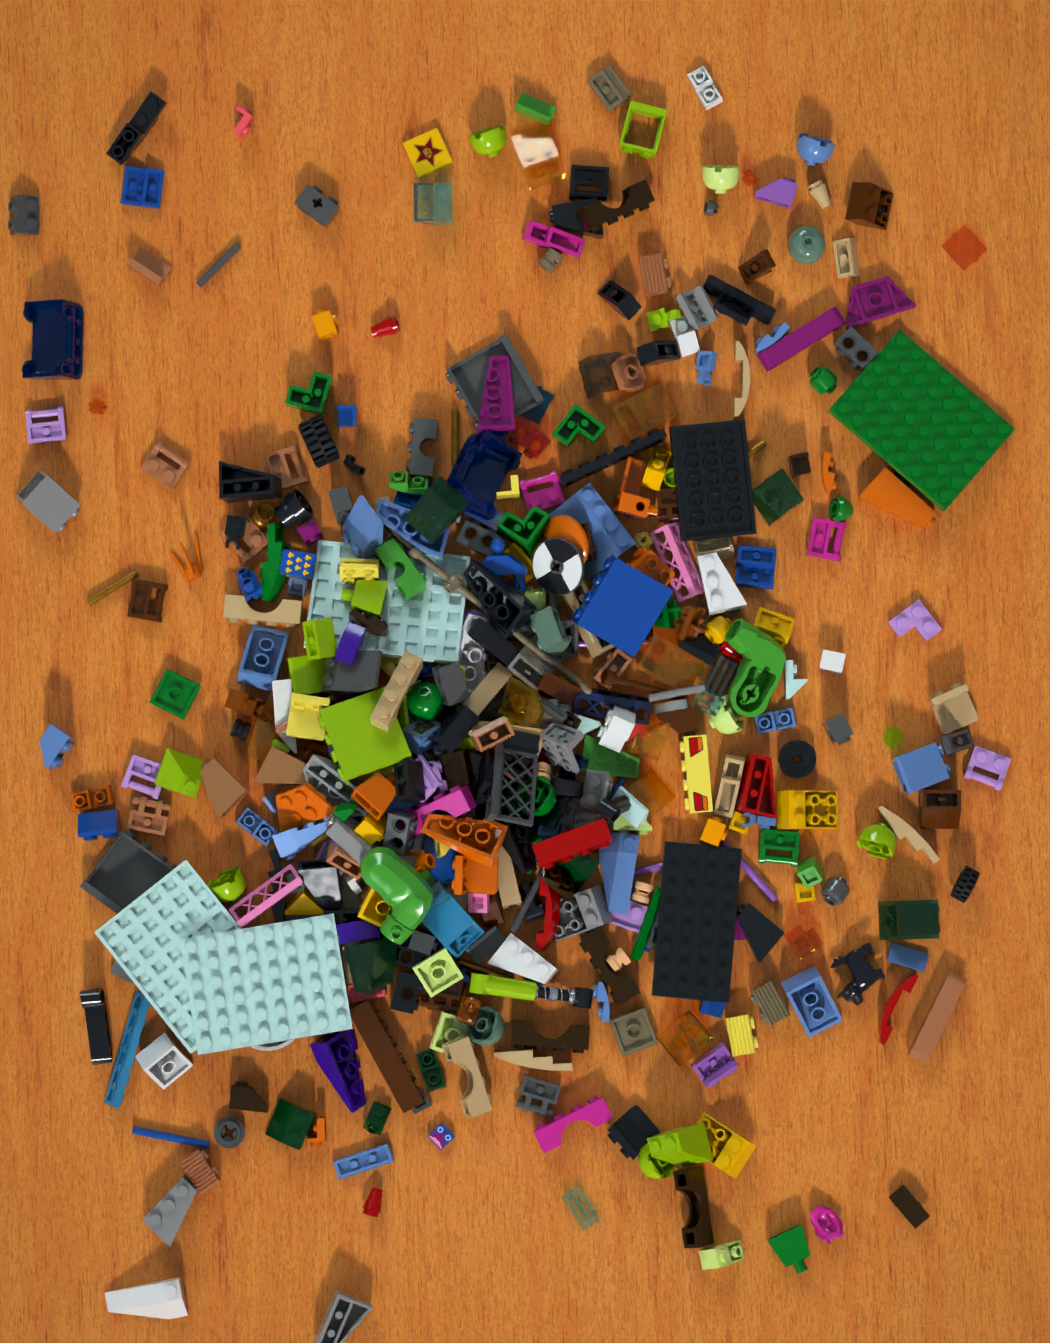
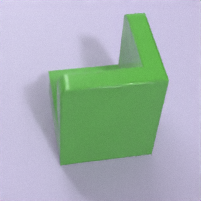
M814 855L798 863L797 875L807 889L823 881L824 869Z

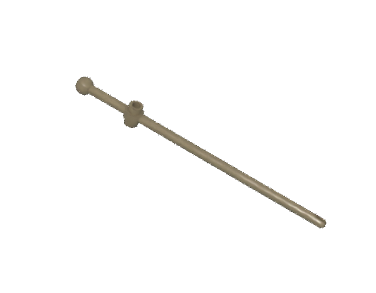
M415 546L411 548L408 553L410 558L420 560L445 580L446 583L443 588L451 594L454 590L460 592L483 611L479 598L462 585L461 582L464 580L462 575L458 572L449 575L424 555L420 549ZM517 630L512 634L574 685L582 689L587 695L592 693V689L547 652L541 650L537 644L522 632Z

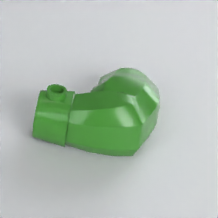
M739 618L731 624L725 634V641L735 651L742 654L743 657L738 665L736 677L729 689L728 700L736 713L744 717H757L765 711L769 699L780 681L787 654L781 645L770 635L760 631L757 626Z
M377 847L369 850L363 856L360 862V875L367 885L378 892L388 905L392 906V910L388 912L379 928L380 931L392 942L402 945L425 918L432 903L434 890L416 869L399 858L394 851L386 847Z

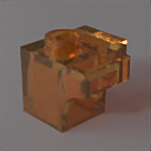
M799 925L784 935L799 960L824 945L814 928L805 931Z

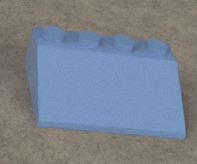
M588 483L549 514L550 518L562 514L569 515L576 519L580 525L585 522L589 523V528L592 529L593 533L591 536L593 546L596 547L597 551L595 552L596 560L589 561L587 557L584 564V573L590 580L603 570V564L608 557L610 558L611 555H614L619 559L636 545V542L591 483Z

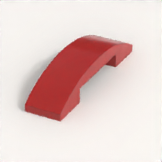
M540 876L539 895L546 896L544 930L537 933L535 952H541L549 947L556 934L560 918L559 893L555 892L543 881V876Z
M912 974L903 980L888 998L879 1022V1043L886 1044L893 1029L887 1025V1022L903 990L911 993L919 977L918 975Z

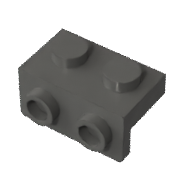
M25 195L11 197L8 203L10 211L8 229L10 230V235H39V197Z

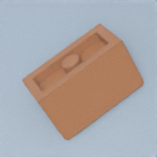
M142 248L138 250L133 259L130 257L126 263L129 268L158 287L162 285L172 270L170 266Z

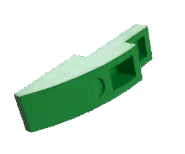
M270 523L266 532L268 539V562H262V568L260 569L262 589L264 591L261 596L263 601L275 602L286 578V575L279 573L283 549L290 550L291 544L284 542V525Z

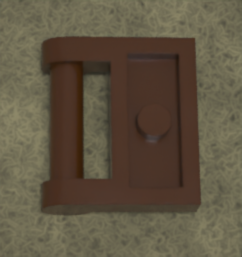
M134 579L127 616L162 623L161 612L165 591H168V585ZM154 588L158 589L154 614L151 615L148 614L152 589Z

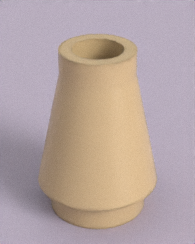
M822 179L808 186L810 190L808 192L822 209L832 204L826 183H823Z

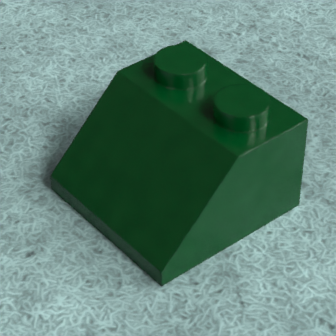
M589 854L575 856L573 860L566 863L562 861L555 863V867L561 869L562 876L574 880L575 894L600 864Z
M280 1098L265 1134L285 1145L300 1150L316 1113Z

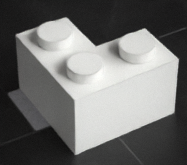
M614 705L613 710L609 709L605 717V727L601 726L597 734L599 744L620 753L635 726L636 714Z

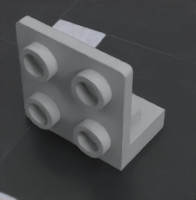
M554 720L540 734L542 746L547 752L548 760L553 765L561 766L567 771L578 774L580 769L572 749L584 738V735L581 731Z
M587 768L580 807L596 810L603 798L609 799L606 796L611 794L613 779H610L609 772Z

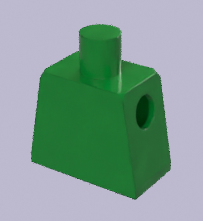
M800 1223L767 1239L785 1267L793 1264L797 1274L808 1269L803 1259L809 1257L810 1252Z

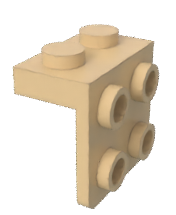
M959 682L950 686L951 691L944 693L941 690L932 694L933 699L928 700L944 734H949L978 720V715L967 693L969 691L967 684L961 686Z

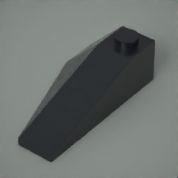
M475 559L472 560L463 573L471 590L482 603L480 605L481 608L487 612L491 619L489 621L490 624L504 639H508L530 619V615L537 609L525 595Z
M508 793L503 796L508 800L513 795ZM515 798L509 802L515 811L520 808ZM486 803L480 806L484 819L486 813ZM505 805L501 808V815L509 816L512 814ZM523 809L518 812L519 816L525 819L524 814L527 813ZM494 819V821L508 826L502 846L520 871L524 874L536 868V859L531 847L532 843L529 842L528 837L530 827Z

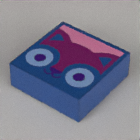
M440 1123L428 1135L440 1150L455 1137L443 1123Z

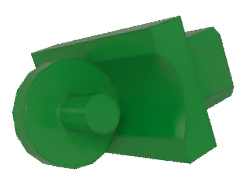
M671 597L669 598L662 610V616H659L654 623L655 627H663L664 629L675 628L674 620L680 619L679 612L683 609V607H678L677 600L672 601Z

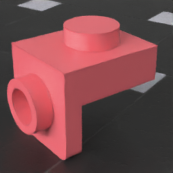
M237 106L235 110L242 118L233 131L236 136L242 138L243 135L246 136L250 132L254 119L251 115L252 112L248 108Z

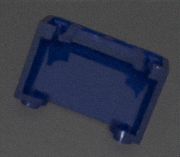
M64 299L24 302L23 315L28 322L33 323L32 360L24 362L22 366L23 378L46 380L80 379L83 372V307L78 303Z
M487 430L470 435L460 451L440 498L446 503L484 520L493 519L498 512L497 504L494 503L496 492L499 491L507 472L516 470L519 467L522 453Z

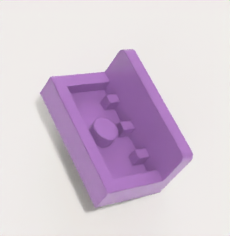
M722 1042L691 1063V1066L707 1088L716 1085L719 1080L726 1075L732 1074L739 1067Z

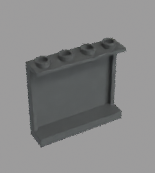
M506 334L499 337L498 341L450 368L449 366L446 367L448 373L445 376L450 384H455L457 388L455 393L459 400L463 399L467 406L464 409L468 416L473 415L476 421L473 423L476 430L479 423L490 356L509 355L515 419L544 403L541 393ZM482 432V433H483L484 436H486V435H488V434L491 433V432Z
M121 830L119 832L120 835L87 880H84L80 886L117 914L177 867L176 864H173V866L166 862L168 859L158 852L157 855L151 851L152 847L146 842L140 843L135 840L137 836L129 830L126 832Z

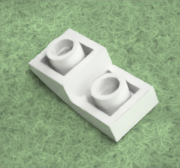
M704 66L687 74L706 111L723 102L721 95L713 84L711 76Z

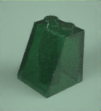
M783 468L768 477L752 491L753 504L768 526L799 507L804 501Z
M440 476L426 490L404 519L433 545L458 520L469 502Z
M938 899L878 902L880 940L940 938Z
M382 937L345 947L355 993L363 992V995L375 993V991L386 989V985L393 983L398 944L392 942L387 937Z

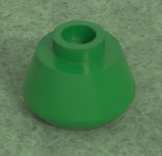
M842 496L832 499L829 506V515L833 521L846 520L853 514V506L850 501Z

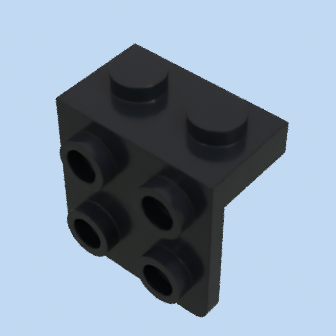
M634 1105L607 1128L610 1132L607 1136L614 1144L618 1142L622 1147L620 1149L622 1154L627 1159L631 1157L633 1160L639 1155L640 1149L648 1143L647 1138L660 1133L659 1129L638 1105Z

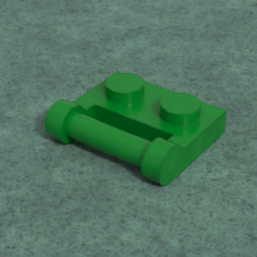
M761 829L758 864L768 862L790 864L791 867H797L800 832ZM766 849L792 851V857L765 855Z

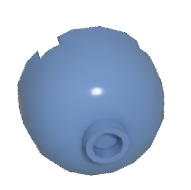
M799 133L796 148L799 156L805 159L804 163L815 166L816 163L826 162L832 156L836 144L815 135L809 138L807 133Z

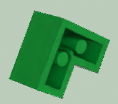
M313 372L309 390L290 385L285 401L286 406L323 416L332 387L333 377Z
M575 404L552 433V438L568 448L576 436L580 434L594 445L606 427Z
M533 505L523 520L507 511L497 524V530L500 535L513 543L515 542L530 553L544 534L551 518L548 513Z

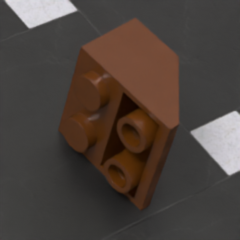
M852 182L845 219L857 225L886 230L894 193L871 182Z
M920 790V829H959L961 790Z

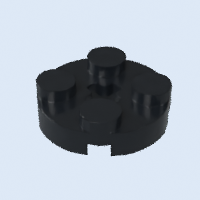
M793 740L782 746L777 760L781 771L785 775L797 779L805 777L813 771L816 765V753L809 743ZM794 754L802 756L800 759L802 761L801 764H794L792 762Z

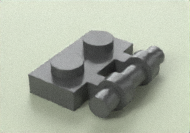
M524 1075L519 1094L526 1096L525 1101L517 1099L515 1107L521 1108L525 1112L532 1111L538 1113L542 1117H553L554 1110L547 1107L549 1103L557 1104L562 1086ZM532 1098L543 1101L542 1106L532 1104Z

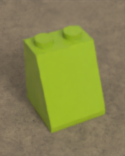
M307 655L287 658L294 693L310 696L325 693L322 691V680L326 658L308 660Z
M704 1122L673 1128L647 1138L651 1157L680 1167L714 1160Z

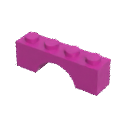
M460 785L449 789L450 793L446 795L442 792L434 796V800L429 803L425 800L417 804L418 808L414 810L411 807L404 810L417 814L416 821H418V826L414 836L422 833L421 829L427 816L433 810H444L455 818L475 808L477 804L468 786L460 787ZM400 820L401 824L405 827V822Z
M597 1095L587 1100L588 1104L584 1106L579 1104L570 1109L571 1113L565 1116L563 1113L553 1117L554 1121L549 1124L545 1121L535 1126L537 1130L533 1132L543 1152L546 1153L561 1145L562 1132L573 1121L585 1120L597 1127L613 1119L603 1096L599 1098Z

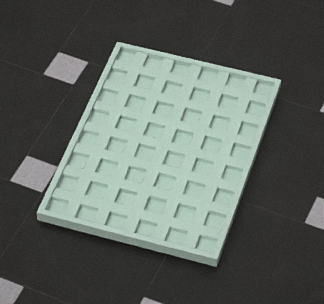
M318 540L307 621L332 618L336 647L338 648L343 632L348 622H350L349 613L351 612V601L341 600L343 588L354 590L356 584L349 585L340 582L339 567L341 558L360 559V557L357 558L354 555L349 543ZM405 549V554L409 558L410 556L408 553L410 550ZM423 552L424 555L449 575H453L454 572L462 575L464 580L461 583L467 588V581L463 573L470 564L471 556L443 553L442 558H438ZM414 560L415 568L418 572L421 571L427 579L426 590L406 601L396 587V578L404 573L403 570L395 567L385 572L379 564V581L388 582V591L381 617L388 624V635L382 637L366 632L363 644L359 646L358 651L380 650L382 651V657L400 659L404 652L407 651L427 662L445 664L458 662L466 597L456 590L452 594L447 592L443 588L446 583L445 580L420 560Z
M185 860L94 933L189 1053L192 1054L196 1051L197 1046L180 939L241 928L189 862Z
M334 913L180 939L198 1055L353 1029Z

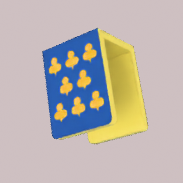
M283 549L279 573L286 575V577H303L313 581L316 554Z

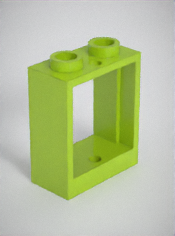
M630 101L619 143V148L622 149V152L633 154V152L639 153L641 157L651 159V157L656 158L667 110ZM633 113L660 120L653 149L625 142Z

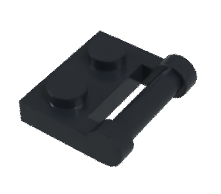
M571 165L569 200H575V198H597L601 202H607L609 167ZM576 185L602 187V192L575 191Z

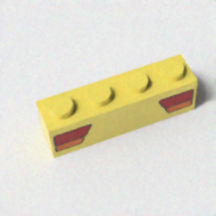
M707 736L682 737L683 741H679L680 753L684 752V760H681L682 772H686V779H683V790L687 791L688 798L684 799L685 810H689V814L713 812Z

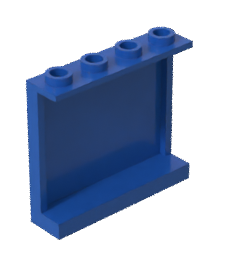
M611 555L610 558L608 557L605 560L602 572L594 578V585L591 590L587 591L584 595V602L581 607L575 610L572 621L635 657L674 591Z

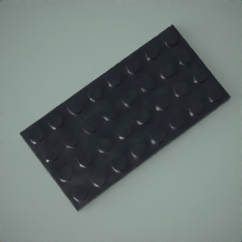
M665 841L651 996L729 1003L742 849Z

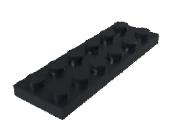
M658 428L654 429L643 439L640 436L631 440L630 445L626 447L623 444L614 448L613 453L609 455L605 452L598 455L594 462L590 463L588 460L579 464L578 469L574 471L568 469L562 472L561 477H559L561 488L563 489L628 459V456H634L666 441L667 434L665 430L659 431Z

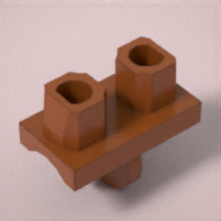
M691 605L683 606L681 612L682 615L686 616L685 622L679 621L675 626V631L679 633V639L694 640L695 637H698L699 633L706 632L707 628L703 626L704 619H702L706 611L705 608Z
M304 738L300 740L304 745L302 756H304L306 764L313 754L332 760V757H329L327 744L324 745L323 741Z
M466 986L462 994L456 1019L464 1024L474 1025L483 994L470 993V987Z

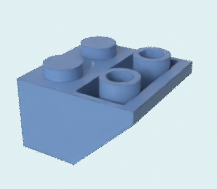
M52 724L49 725L40 739L44 765L50 770L58 769L64 761L63 755L65 752L69 753L75 744L73 743L75 738Z

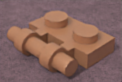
M141 796V798L133 797L132 804L139 805L138 811L130 810L127 829L165 836L169 817L162 816V811H170L172 804L165 803L164 800H149L148 797ZM145 808H155L156 812L155 814L146 813Z

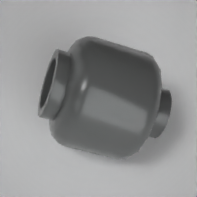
M837 876V878L831 877L826 881L821 894L826 903L836 906L845 901L850 888L844 878Z

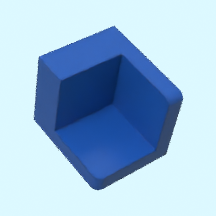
M337 405L338 427H357V406Z
M702 1001L699 1012L721 1018L726 1003Z

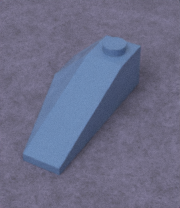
M379 498L375 512L386 526L422 552L442 558L451 523Z
M610 833L613 839L612 844L601 850L598 848L608 912L628 915L640 836L626 833Z

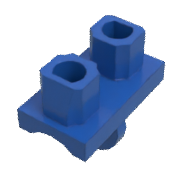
M247 567L237 571L239 578L236 580L246 601L259 598L264 591L253 570L249 572Z

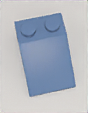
M361 495L351 509L350 515L347 516L343 523V533L341 535L345 543L351 545L352 551L357 558L371 559L375 556L374 549L383 544V522L364 496Z
M258 625L251 626L238 671V684L269 691L272 690V681L277 680L280 676L289 632Z
M815 965L781 982L808 1037L843 1021Z

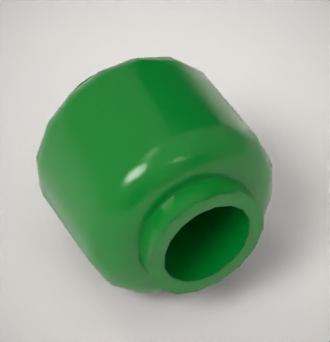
M826 366L816 367L809 375V384L820 395L830 394L837 387L835 385L837 382L836 375Z

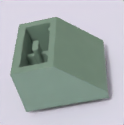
M549 606L530 615L532 620L530 625L534 633L537 634L538 639L536 641L538 647L557 658L568 647L569 641L558 611Z

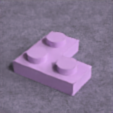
M919 599L888 622L899 638L913 627L917 629L925 641H928L942 630Z

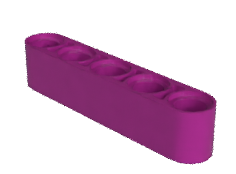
M833 307L763 350L757 357L768 372L837 330L846 322L838 309Z

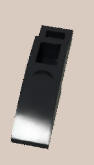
M150 91L131 121L126 123L106 154L122 165L153 128L167 102Z

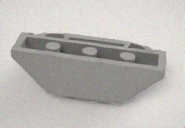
M313 754L303 768L306 782H309L318 792L324 794L327 797L325 800L334 807L341 803L355 801L351 795L362 782L354 778L349 780V784L346 785L344 779L340 780L337 769L340 767L336 762L334 763L330 759ZM359 805L350 816L362 817L368 812Z

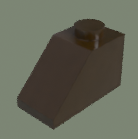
M237 1081L236 1085L233 1084L231 1086L229 1109L269 1112L267 1104L252 1086H248V1082Z

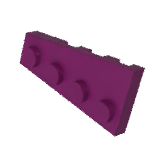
M509 355L490 356L477 432L515 430Z

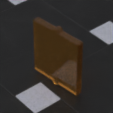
M966 225L955 234L953 233L951 238L942 245L943 249L963 270L968 268L973 262H977L978 258L987 250Z

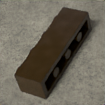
M469 750L441 755L440 763L446 778L444 780L447 783L448 792L449 789L460 785V787L467 785L476 802L477 788ZM479 806L455 817H472V819L483 820Z

